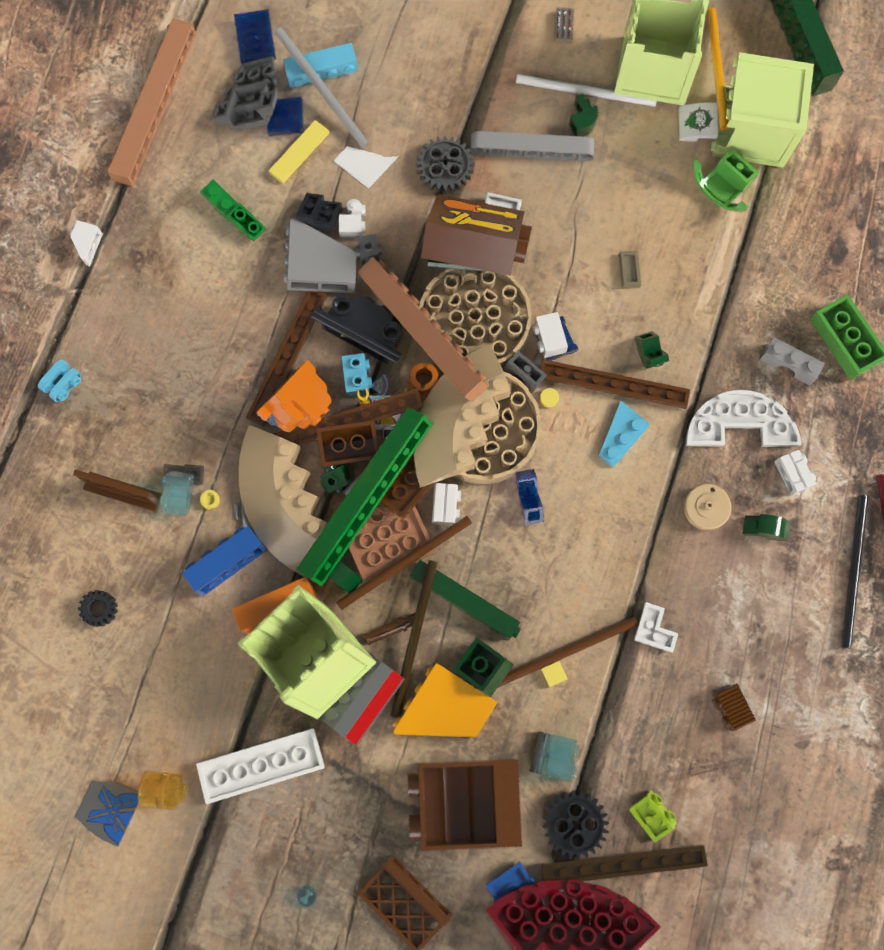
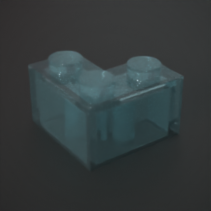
M551 734L543 775L571 782L572 778L576 777L578 767L575 766L573 758L577 757L579 745L576 744L577 740Z

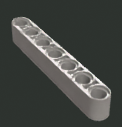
M476 131L471 134L470 149L472 154L478 156L591 161L594 159L595 141L591 137Z

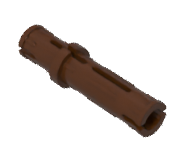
M415 613L403 618L402 616L398 617L399 620L365 633L364 636L368 645L398 632L408 631L407 629L413 625ZM411 620V622L406 623V624H404V625H401V626L395 628V626H398V625H400V624H403V623H405V622ZM392 628V630L376 636L377 634Z

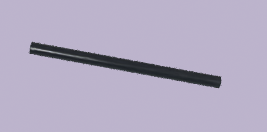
M866 495L858 496L841 648L845 649L852 648L868 496Z

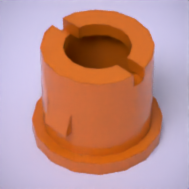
M419 363L410 372L408 390H412L414 387L418 388L422 401L427 398L433 386L440 379L436 368L429 363ZM421 374H428L432 377V380L425 384L424 388H421V384L416 380V377Z

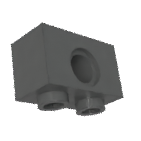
M520 351L503 368L504 372L520 380L529 389L531 394L547 376Z

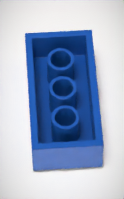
M249 526L240 527L230 539H223L218 543L219 547L213 551L205 552L201 556V560L196 563L192 562L185 567V571L182 574L197 594L204 597L267 551Z

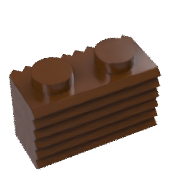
M732 684L712 694L714 697L712 702L715 708L721 711L723 715L721 720L726 729L729 728L730 731H736L756 721L738 684Z

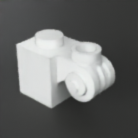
M351 199L347 203L349 215H339L340 239H358V236H362V233L366 232L365 221H362V216H366V205L361 204L357 199Z

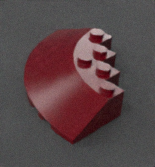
M548 880L527 885L503 896L485 910L511 950H639L661 928L646 911L629 901L625 896H621L609 888L577 880Z

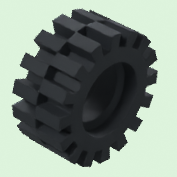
M102 590L90 591L88 595L83 596V601L80 600L81 607H78V610L81 613H79V616L83 618L84 622L92 626L103 627L105 624H110V620H114V614L118 612L116 610V607H118V604L115 603L116 599L111 594ZM96 601H102L105 604V611L100 616H95L91 612V607Z

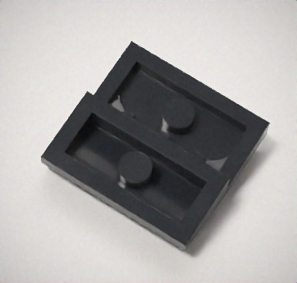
M306 193L295 217L300 222L311 227L333 232L343 209L342 203L324 201V195Z

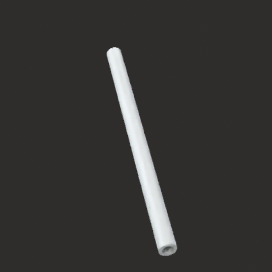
M517 74L516 79L518 84L576 94L583 93V95L653 107L656 106L657 102L614 94V90Z

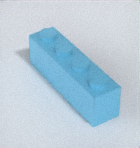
M352 43L302 54L321 80L333 79L340 75H349L358 71ZM293 57L283 59L290 87H299L303 84L311 83V80Z

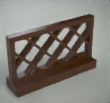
M75 469L73 473L75 477L85 483L83 486L84 491L157 513L163 497L162 493L90 471L86 473Z
M394 855L387 860L357 893L412 950H421L450 921L452 913ZM385 870L391 875L392 884L380 883V875ZM377 887L378 899H370L364 893L368 888ZM381 887H392V899H381ZM395 887H403L406 890L407 898L395 899ZM418 902L421 905L422 914H410V903ZM381 903H392L393 914H385L381 910ZM395 903H407V914H396ZM396 918H407V929H400L396 925ZM410 918H422V929H411ZM425 918H434L439 924L434 929H425ZM411 933H422V942L418 946L411 941Z

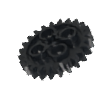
M571 790V796L563 792L564 798L562 799L556 795L558 802L550 801L552 809L545 808L549 816H543V819L548 821L547 824L542 825L543 828L548 829L544 836L551 837L548 844L555 843L554 851L561 848V856L568 852L569 859H572L573 854H575L576 858L580 860L582 853L588 858V851L596 854L594 847L597 846L601 849L602 846L599 841H606V838L602 835L603 833H609L604 828L609 822L603 820L608 814L600 812L604 806H596L597 798L590 801L591 794L589 793L584 798L583 791H580L578 796H576L574 790ZM572 804H578L580 808L579 813L576 815L570 814L569 808ZM588 810V813L578 822L580 827L572 829L573 824L571 822L573 820L577 822L583 812ZM589 818H593L595 821V826L592 829L585 827V822ZM559 820H565L566 828L563 831L556 829V824ZM572 829L568 837L563 839V836ZM575 834H580L582 837L579 845L572 844V837Z

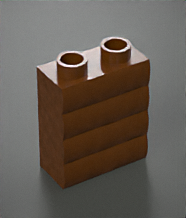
M517 759L422 762L418 764L419 772H408V797H420V814L409 815L410 840H421V851L522 847Z

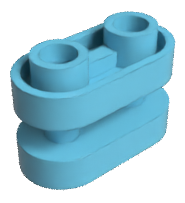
M61 359L39 381L38 388L44 393L50 392L49 397L55 402L64 401L71 389L78 386L81 382V373L75 368L70 369V364Z

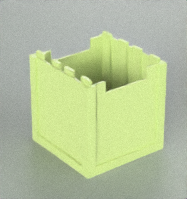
M633 0L623 36L614 94L684 106L702 57L700 50L705 13L709 0H691L690 3L673 0Z
M739 52L738 57H734L733 67L737 68L736 76H731L730 85L732 86L725 85L726 119L729 120L727 124L729 128L727 130L720 129L718 115V137L715 139V142L711 143L710 151H713V157L723 158L730 150L734 149L747 162L784 168L807 129L814 64Z
M298 585L292 590L293 593L237 644L255 658L275 683V688L281 694L280 698L284 703L318 719L376 661L328 606Z

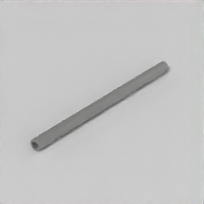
M279 27L275 31L277 37L361 148L366 147L369 144L367 139L283 28Z

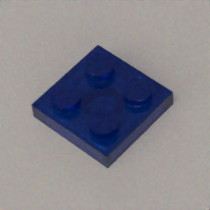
M302 97L277 99L274 111L267 125L269 136L304 133Z

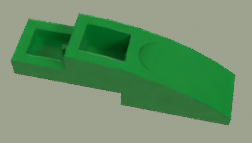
M214 179L200 191V194L214 206V209L253 242L267 229L241 203L235 201Z

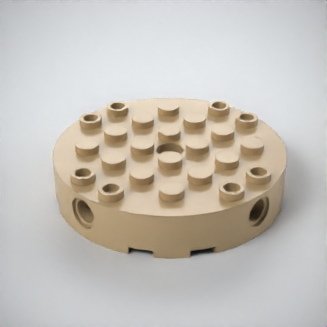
M446 268L444 272L432 279L420 300L419 307L423 306L431 314L429 318L431 320L435 319L441 325L440 331L442 333L445 331L452 338L450 342L453 345L457 344L463 350V357L490 344L501 367L504 368L518 351L521 352L527 341L531 325V305L523 286L515 280L512 274L510 276L485 270ZM476 316V317H478L479 319H477V320L475 321L474 319H472V318H470V317Z
M504 372L511 389L510 397L495 402L499 412V419L496 422L487 424L488 427L484 428L488 438L487 445L471 450L476 462L475 469L454 476L460 480L474 484L501 482L523 469L535 452L541 433L539 407L529 389L509 373Z

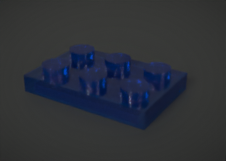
M269 9L234 14L241 64L271 56L277 60Z

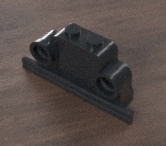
M338 295L334 298L328 313L316 308L311 317L322 324L324 331L385 364H388L389 361L396 364L402 353L395 350L401 340V326L393 320V314L385 305L380 306L376 304L370 297L357 296L352 301L347 295Z

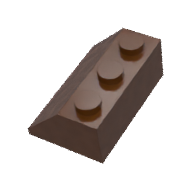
M374 420L316 428L322 467L372 460L379 450Z

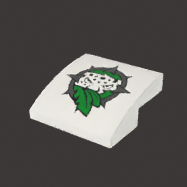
M695 103L678 108L679 141L697 142L698 138L716 139L718 137L717 103Z

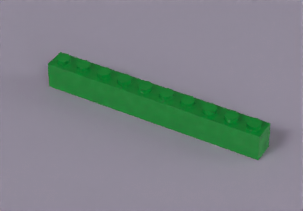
M407 407L296 568L299 572L318 585L323 586L433 425L423 414Z

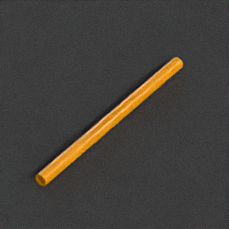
M709 8L707 10L719 124L721 130H727L729 128L727 127L729 120L726 119L727 103L716 9Z

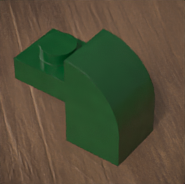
M581 93L576 95L574 103L578 113L571 115L569 126L574 136L578 137L590 134L594 130L598 118L597 105L591 107L589 100Z
M651 331L635 336L637 350L646 369L660 367L669 361L668 353L661 349L659 335Z
M760 514V516L745 515L742 534L745 536H762L774 541H789L791 522L785 518L768 514Z
M340 561L328 577V579L348 594L355 590L363 580Z

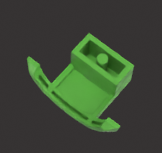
M732 149L719 161L717 167L703 178L701 172L702 164L694 159L692 165L695 180L710 200L718 206L733 212H743L748 208L743 201L740 203L732 202L751 186L758 176L759 172Z

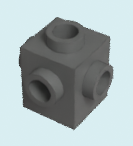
M376 234L358 236L359 247H355L357 258H361V264H366L372 257L379 261V255H382L381 244H377Z

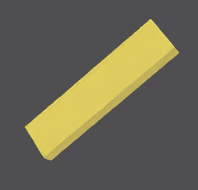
M315 120L271 167L269 174L284 184L326 138L329 130Z

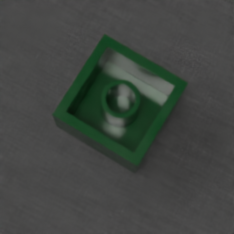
M476 637L453 670L491 697L514 664Z

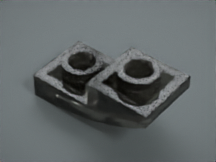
M164 464L162 484L203 485L204 466Z

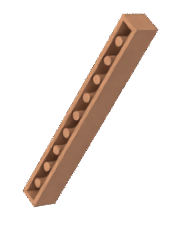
M173 18L167 26L165 38L161 40L159 52L154 56V64L147 73V80L145 85L143 84L141 87L139 99L135 101L134 111L128 118L126 130L122 132L120 144L115 148L114 158L108 165V174L113 181L133 187L195 39L196 32L192 23Z
M372 257L357 273L461 394L473 402L489 386L485 382L486 376L479 369L476 371L473 368L475 364L468 357H463V350L457 344L453 345L450 342L452 338L445 331L443 333L440 331L441 325L435 319L431 320L429 318L431 314L423 306L421 308L418 306L420 303L414 295L410 296L407 293L409 289L402 282L400 284L397 282L399 278L392 271L388 272V265L380 259L378 261Z

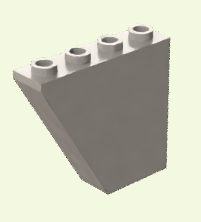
M290 218V225H286V236H289V240H286L285 251H289V256L285 255V267H288V271H284V282L288 283V290L355 293L356 252L299 220Z

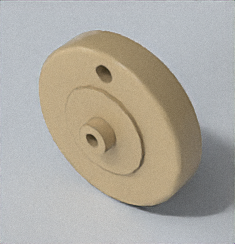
M698 485L687 494L684 500L685 516L698 529H717L725 524L730 517L732 508L730 498L722 488L716 485Z

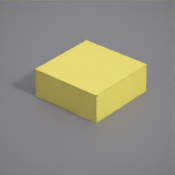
M560 661L541 669L548 687L567 680Z

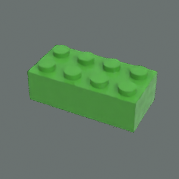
M848 294L816 311L809 319L850 381L884 362V346Z

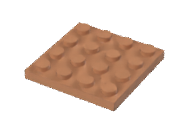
M379 502L349 546V550L364 583H366L429 541L430 537L415 506L402 520ZM433 549L420 559H424L430 555L435 554V549Z

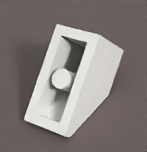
M77 220L75 226L71 228L70 237L80 258L87 266H90L103 233L98 226Z

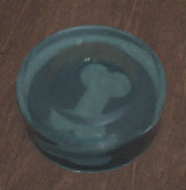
M303 886L296 894V901L302 908L312 907L317 900V892L312 886Z

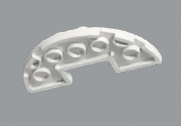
M749 390L728 391L707 401L692 418L686 435V446L724 447L725 428H760L761 447L801 446L798 428L787 414V410L777 401L774 402L765 397L764 394Z

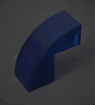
M534 469L516 472L517 491L525 525L544 522L543 505L538 494L537 476Z

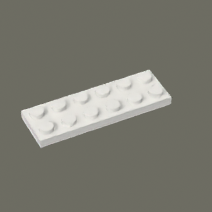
M315 728L196 764L206 804L325 768Z

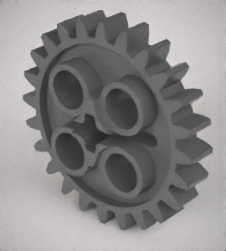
M444 136L443 140L437 137V142L430 139V145L425 143L424 149H420V155H417V174H421L420 180H425V186L430 184V190L437 187L438 193L441 189H444L445 193H447V189H450L453 193L454 187L460 190L461 184L466 186L467 180H471V174L474 173L473 167L475 165L473 161L474 155H470L471 149H466V143L460 145V139L454 142L453 137L447 140L446 136Z

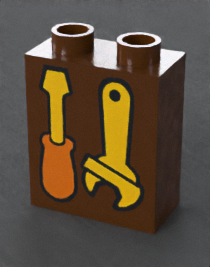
M438 194L426 221L421 258L511 276L514 262L522 264L525 262L532 226L522 224L525 211Z

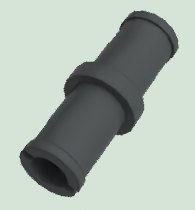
M538 731L535 749H532L533 758L529 772L534 773L536 770V774L542 775L544 760L548 756L546 751L551 734L546 733L544 735V732Z

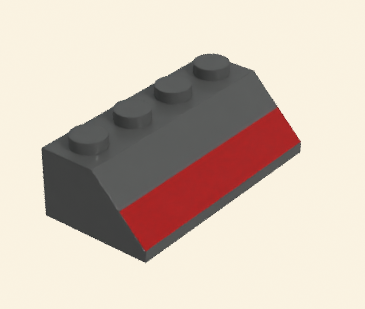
M372 654L370 655L376 663L320 716L322 721L356 746L362 741L405 680Z

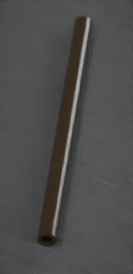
M428 560L400 674L405 680L396 691L390 716L395 718L401 716L438 562Z

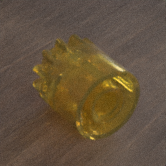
M146 770L139 786V806L177 810L180 802L183 803L186 795V784L183 783L182 775Z

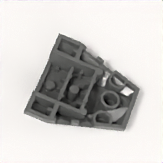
M273 56L246 62L241 65L232 79L234 82L231 90H225L226 98L223 102L218 101L211 118L214 123L222 126L230 125L236 131L268 125L278 98L275 59Z

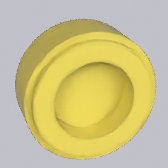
M552 388L543 390L540 395V402L546 408L555 407L559 401L558 392Z
M206 490L200 496V503L205 509L213 510L220 504V497L215 491Z

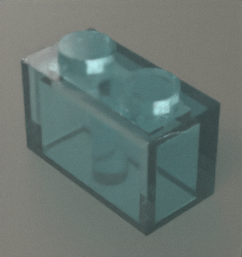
M170 471L163 477L162 487H164V494H162L160 499L163 513L185 516L190 512L194 474Z

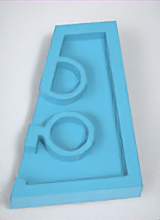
M620 401L599 456L614 467L650 424Z

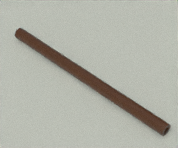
M465 516L338 600L336 603L340 610H343L471 525L472 522L469 517Z
M631 617L508 672L498 688L638 626L635 617Z

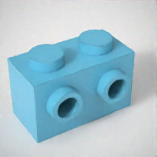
M364 353L342 356L347 398L356 397L358 389L359 394L364 396L366 394L365 388L368 389V392L369 389L373 388L372 379L367 376V371L370 370L369 359L365 360Z

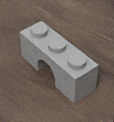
M775 337L767 344L759 359L774 368L785 366L795 373L794 378L809 386L817 380L825 364Z

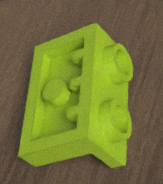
M652 790L648 791L646 796L629 808L630 812L654 843L672 832L677 824L674 814L664 807L660 796L656 793L654 794Z

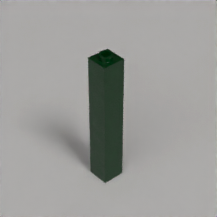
M420 559L410 574V578L420 585L423 584L427 563ZM436 569L431 592L508 640L511 637L516 638L521 630L518 627L520 621Z

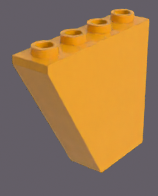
M436 663L435 666L430 665L425 673L427 679L424 683L420 682L414 691L417 695L413 701L408 700L403 708L406 711L402 718L398 716L392 727L395 730L393 733L396 735L477 737L498 702Z

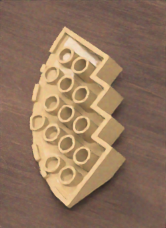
M490 344L464 357L471 359L475 364L473 368L476 371L479 369L486 376L485 382L489 385L473 402L465 398L445 374L436 382L424 401V406L420 413L429 419L433 425L414 451L415 470L420 488L475 469L476 462L471 450L487 445L488 438L483 426L498 421L499 412L495 402L510 397L511 393L505 373Z
M249 425L243 439L238 466L240 497L245 514L252 529L266 549L285 566L305 577L296 568L327 525V522L312 516L320 498L303 490L311 473L294 465L301 451L299 445Z

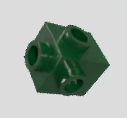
M345 464L338 467L332 465L324 469L325 473L320 476L321 485L327 490L328 494L333 491L337 494L345 490V486L353 481Z

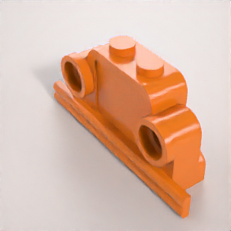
M307 360L293 372L257 411V415L266 421L273 414L276 417L277 425L285 432H291L297 425L302 429H306L309 425L313 427L321 421V417L329 411L327 407L331 403V397L327 393L326 384L316 374L315 367Z

